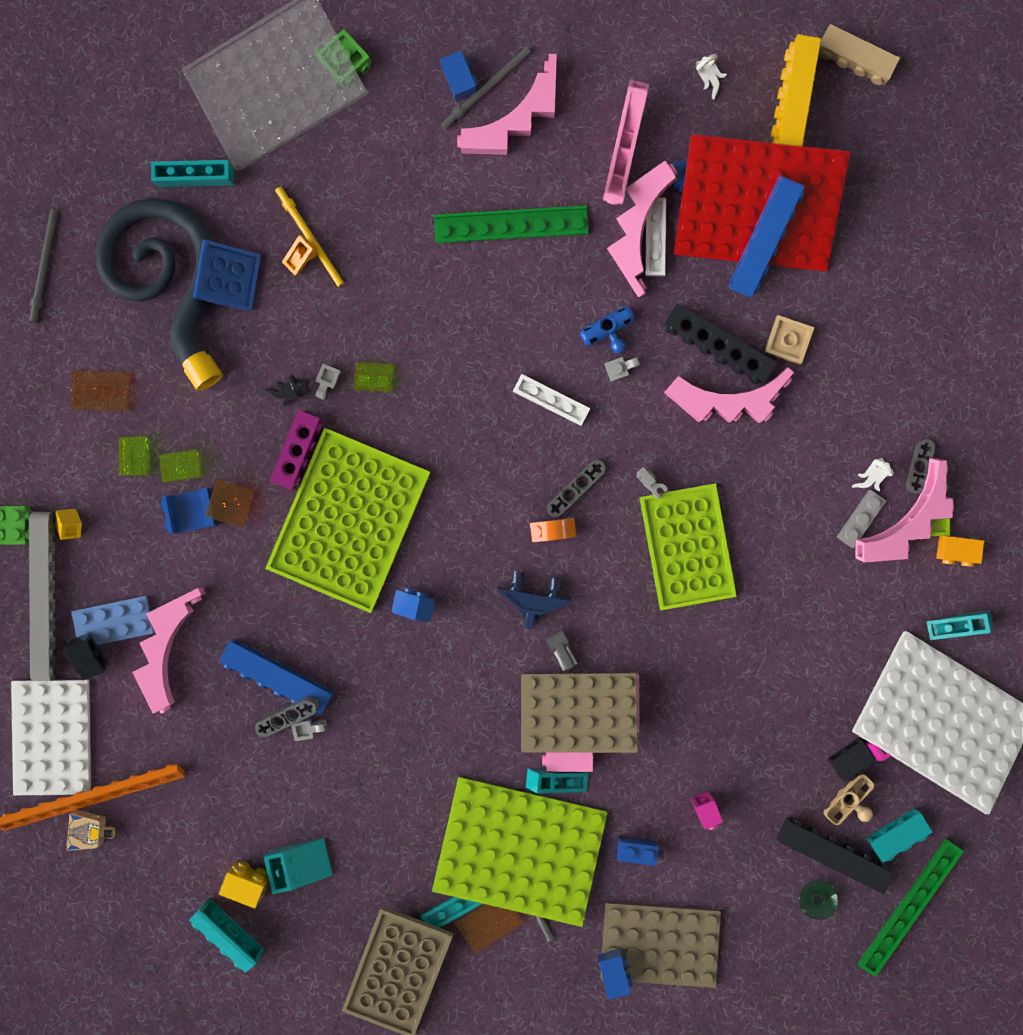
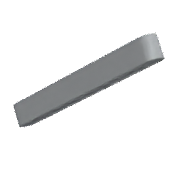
M31 512L29 516L30 678L32 681H53L55 679V675H53V669H55V656H53V650H55V637H53V631H55V618H53V612H55V599H53V593H55V580H53V574H55V561H53V555H55L53 512Z

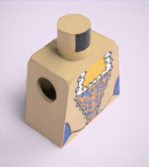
M75 810L69 814L67 850L98 848L104 843V838H114L115 827L105 826V816Z

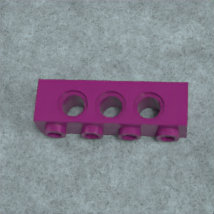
M300 410L297 411L270 482L290 490H295L296 487L299 488L302 482V477H300L302 470H306L309 464L308 455L316 447L317 442L314 441L316 435H320L323 429L322 419ZM308 428L310 432L309 436L307 438H302V430ZM297 446H301L303 450L300 456L294 454V449ZM293 463L295 465V472L289 474L287 467Z

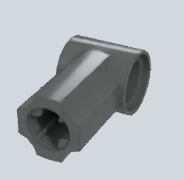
M563 630L545 638L563 671L578 664Z

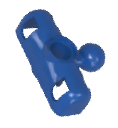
M623 306L619 310L602 317L600 320L582 329L580 337L586 346H592L609 336L612 342V351L618 354L622 353L626 348V343L624 340L619 339L615 332L632 324L635 320L634 313L629 306ZM630 318L631 322L625 325L623 321ZM605 321H610L613 327L611 330H604L602 324ZM597 337V341L591 344L589 340Z

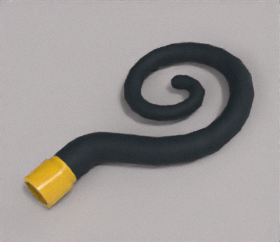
M158 198L133 201L119 209L108 220L99 234L95 249L96 268L101 280L110 291L125 300L143 302L154 299L165 292L175 273V253L171 246L157 237L144 239L136 245L133 251L135 261H143L150 250H156L162 255L163 266L160 275L153 283L144 287H135L122 282L114 271L113 253L116 241L130 225L148 218L169 220L181 227L190 236L195 245L196 266L192 283L172 321L170 344L195 389L203 391L216 384L223 377L222 372L212 357L207 355L195 336L199 320L208 301L193 298L203 240L215 241L203 221L192 211L176 202Z

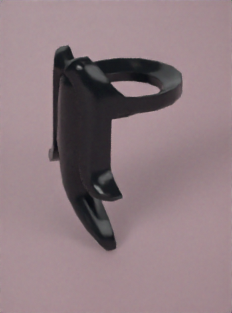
M293 374L289 376L290 382L283 385L277 382V386L284 390L275 392L268 388L265 389L274 397L285 398L283 401L284 407H286L289 401L300 398L309 391L306 387V382L295 378Z

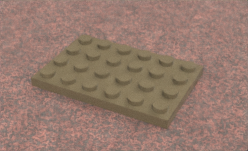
M521 674V752L638 753L637 674Z
M605 901L602 953L620 949L621 956L625 955L628 967L625 968L626 975L630 974L632 982L716 988L721 911L720 909Z
M381 906L342 1012L402 1035H415L453 933Z

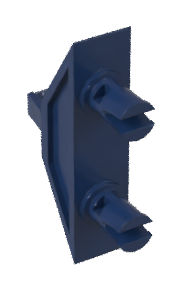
M512 571L510 588L497 587L522 612V617L526 618L525 628L533 629L534 620H539L540 615L572 602V600L563 599L559 596L563 579H558L557 585L554 587V578L550 577L549 591L546 596L523 592L522 584L525 575L523 572H521L519 580L516 581V571Z

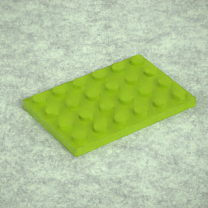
M716 483L660 493L659 499H656L653 495L639 497L660 610L737 597Z

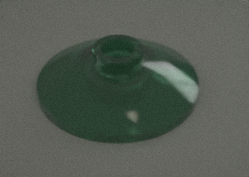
M812 881L802 888L799 895V905L803 913L809 918L815 920L826 919L837 908L838 897L836 891L828 883ZM819 895L820 899L814 901V896Z

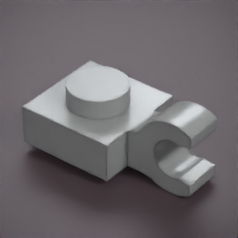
M621 357L604 363L610 382L629 376L627 370L639 366L640 363L637 357L626 362Z
M322 364L316 378V382L320 386L315 396L325 400L328 388L335 389L341 371Z
M642 467L637 471V478L653 493L656 499L660 498V495L657 493L658 489H662L665 493L668 491L664 484L656 483V477L650 470Z
M306 718L291 725L295 741L314 738L315 732H324L326 730L327 722L326 719H320L312 723L311 718Z

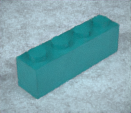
M229 160L151 162V181L157 187L234 186V166Z

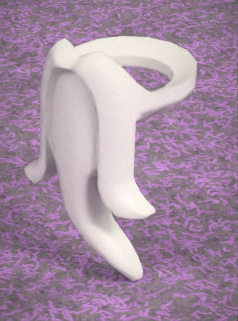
M717 54L703 57L701 61L696 62V69L705 83L703 90L709 87V81L713 86V100L719 88L718 78L723 79L727 75L720 73L715 64L718 59Z
M883 458L875 459L864 474H858L861 478L868 476L867 480L864 483L852 485V488H867L875 482V489L880 491L879 484L886 476H892L894 472L890 468L889 463L884 462Z

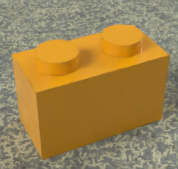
M939 536L936 559H943L942 563L954 565L955 561H961L962 566L974 567V563H982L984 541Z

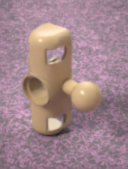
M858 773L853 781H850L844 788L839 790L837 796L831 801V805L824 809V815L834 825H839L855 810L861 821H870L873 817L872 810L866 806L862 807L859 803L874 788L873 782L864 774ZM864 784L869 786L866 792L860 789ZM851 794L850 801L844 802L845 796ZM838 812L843 814L840 820L834 817Z

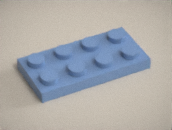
M148 596L71 611L76 637L90 632L97 645L155 633L147 616V613L151 612Z

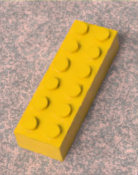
M797 34L795 40L790 42L789 49H786L784 61H787L781 73V80L784 81L782 87L779 88L777 99H780L779 106H776L774 118H777V121L771 131V137H774L772 143L802 146L821 38Z

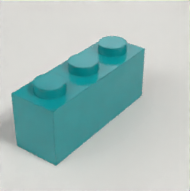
M914 808L866 837L876 856L882 862H888L893 860L895 855L901 851L909 850L914 843L927 839L932 830L922 814Z

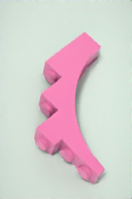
M633 80L629 82L603 200L610 204H623L649 87L647 83Z
M786 368L765 386L740 394H717L704 391L678 376L664 393L698 422L706 421L713 413L711 409L728 423L732 420L736 422L743 414L741 412L743 409L760 423L763 420L766 422L773 415L771 411L774 406L769 401L773 402L780 395L779 389L782 386L785 388L792 381L791 375L794 372Z
M930 458L924 489L917 502L897 524L886 531L871 537L856 539V559L862 562L908 559L910 551L908 540L929 539L930 532L932 531L931 519L952 518L954 511L953 499L946 497L948 490L946 484V474L948 473L947 460Z

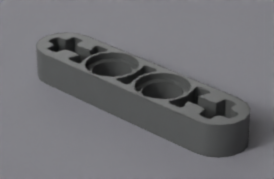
M600 460L590 462L549 502L547 506L549 515L552 517L562 515L604 474V463ZM593 464H600L601 473L595 472L592 475L595 479L592 481L590 476L584 472L588 470L590 473L593 470ZM584 476L588 479L586 487L578 485L579 477ZM566 490L574 492L575 497L573 500L567 501L564 498ZM560 496L562 501L568 505L564 507L562 504L559 507L560 513H551V505H557L560 502L557 498Z
M313 696L302 698L261 718L255 726V731L261 737H267L314 715L319 708V701ZM306 705H312V706H313V707L309 706V707H307L305 710L303 709ZM290 710H296L299 716H293ZM275 717H281L284 723H278ZM269 723L271 724L268 729H267V728H263V727L269 725Z

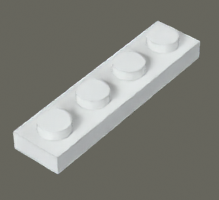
M658 198L646 220L645 277H665L666 198Z
M521 374L513 390L514 393L582 426L590 408Z

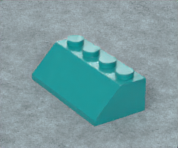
M210 898L189 920L194 929L201 931L208 942L215 944L222 955L229 957L235 967L243 970L245 973L257 963L265 950Z

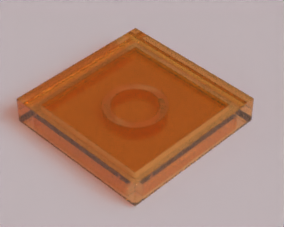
M217 479L205 516L243 528L255 491Z

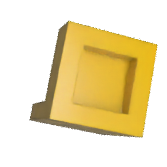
M77 510L56 511L55 527L60 539L81 538L82 522Z

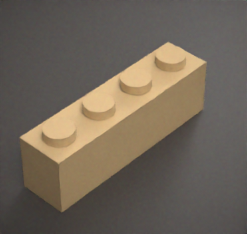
M831 24L825 31L818 52L821 58L825 60L831 59L841 68L848 67L854 70L856 75L866 76L877 85H885L900 59Z

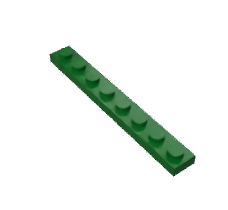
M945 838L857 963L862 969L874 977L878 975L964 852Z

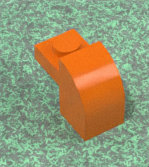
M574 518L530 523L532 542L576 537Z

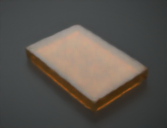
M72 371L71 409L129 412L131 374Z
M481 904L456 919L454 923L474 954H477L522 925L523 920L516 911Z

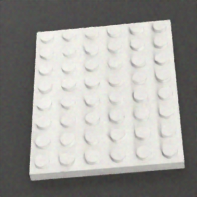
M904 631L852 732L878 746L886 753L891 754L897 760L981 812L990 814L1023 744V703L909 632Z

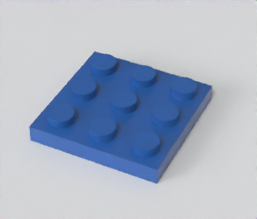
M203 240L193 298L248 312L251 311L261 255L213 241Z

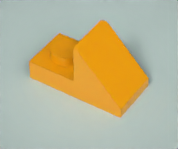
M299 235L282 263L296 276L302 271L309 260L317 256L315 248L302 235Z

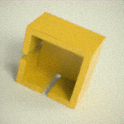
M244 861L235 862L226 874L219 895L256 908L263 898L269 883L267 871L262 868L254 870L250 867L249 863Z

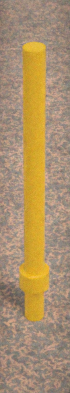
M278 187L275 191L282 200L283 207L287 212L289 211L308 242L315 248L317 256L336 285L340 287L344 284L342 278L298 213L292 198L287 196L282 187Z

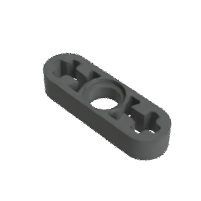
M929 439L920 440L915 446L906 482V488L912 494L922 493L928 475L929 460L933 458L935 445ZM925 443H927L929 451H925L924 457L927 456L928 459L918 458V455H923V449H921V445H925ZM918 461L923 462L925 465V469L922 472H918L915 468ZM913 474L923 475V478H918L917 481L920 488L914 490V486H911V484L916 482L917 477H913Z

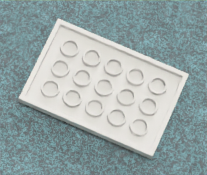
M89 679L84 681H11L13 795H75L76 792L90 791Z

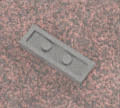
M869 490L837 538L851 548H854L856 546V539H860L886 500Z

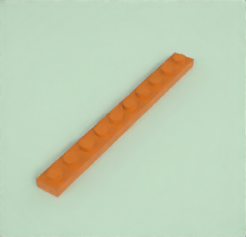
M170 764L160 770H150L146 774L133 775L123 781H113L110 785L96 786L90 791L76 792L75 795L70 797H59L56 801L50 803L43 802L33 808H23L16 813H6L0 817V829L3 831L11 830L185 778V772L180 766Z

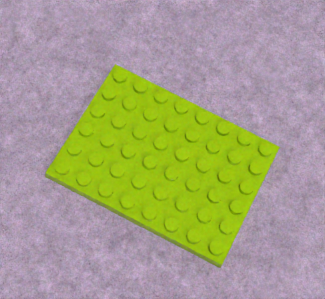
M324 428L265 569L372 613L431 472Z
M458 777L432 892L582 927L607 811Z

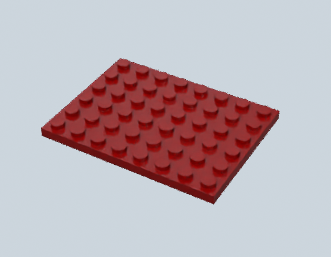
M691 134L673 254L739 262L780 175L803 185L805 193L802 200L796 203L794 217L791 221L788 220L785 226L787 228L782 240L779 239L776 245L778 250L775 256L770 258L768 265L827 272L850 152Z

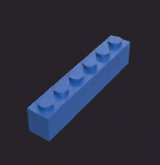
M779 175L728 284L730 289L751 298L753 293L756 294L761 284L759 281L762 275L765 276L769 269L768 262L771 257L775 256L778 250L776 245L779 239L782 240L787 228L785 226L788 220L791 221L796 211L794 207L804 196L803 185Z
M234 639L229 641L219 662L223 663L224 668L240 672L241 677L257 681V685L265 689L270 688L274 690V694L284 698L286 696L291 699V703L307 696L315 697L319 701V708L314 715H322L325 712L334 694V691Z

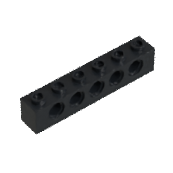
M678 303L664 324L666 332L673 336L677 334L683 337L682 341L690 346L693 344L698 346L699 351L707 356L709 354L715 356V361L722 365H730L733 367L731 369L733 372L742 375V373L749 377L748 380L753 384H764L777 364L774 360ZM682 322L689 323V331H685L681 328ZM698 332H704L707 339L705 341L700 340L697 336ZM716 341L721 342L723 350H716L714 343ZM732 351L739 353V360L731 358ZM748 361H753L756 364L755 370L748 368Z

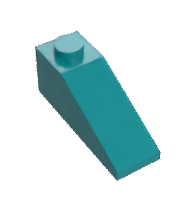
M990 610L969 612L927 621L930 640L991 633L994 629Z
M528 768L526 788L535 793L587 792L589 773L546 772V768Z

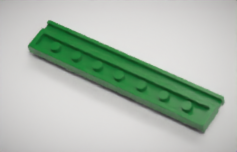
M587 205L434 215L436 244L588 235Z

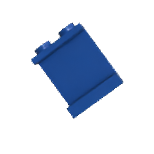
M203 488L198 491L172 496H162L161 509L165 512L166 517L164 526L169 534L218 526L212 488Z

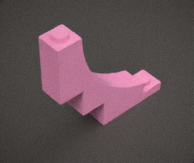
M549 54V60L545 61L544 73L537 74L531 90L512 112L491 124L461 129V135L457 137V147H461V153L507 155L508 136H531V117L554 118L557 54Z
M666 161L626 188L636 205L616 218L626 236L607 248L639 298L646 295L644 290L647 288L641 278L637 280V277L645 273L641 253L644 226L655 202L669 186L677 181L675 177L678 174L672 163L668 165Z
M203 587L197 588L147 613L156 635L140 642L149 664L134 671L133 674L152 713L159 711L161 714L171 709L170 705L175 703L168 681L169 652L177 631L193 612L189 602L195 604L202 600L201 596L206 594Z
M636 673V674H637L638 733H639V674ZM546 752V754H542V766H546V772H593V753Z

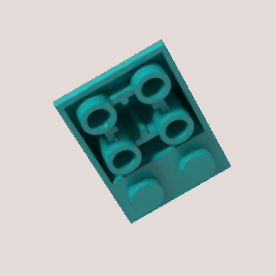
M324 838L269 850L264 856L272 895L291 891L333 875Z

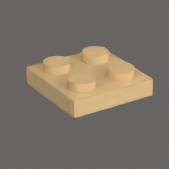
M777 315L764 353L801 365L814 327Z

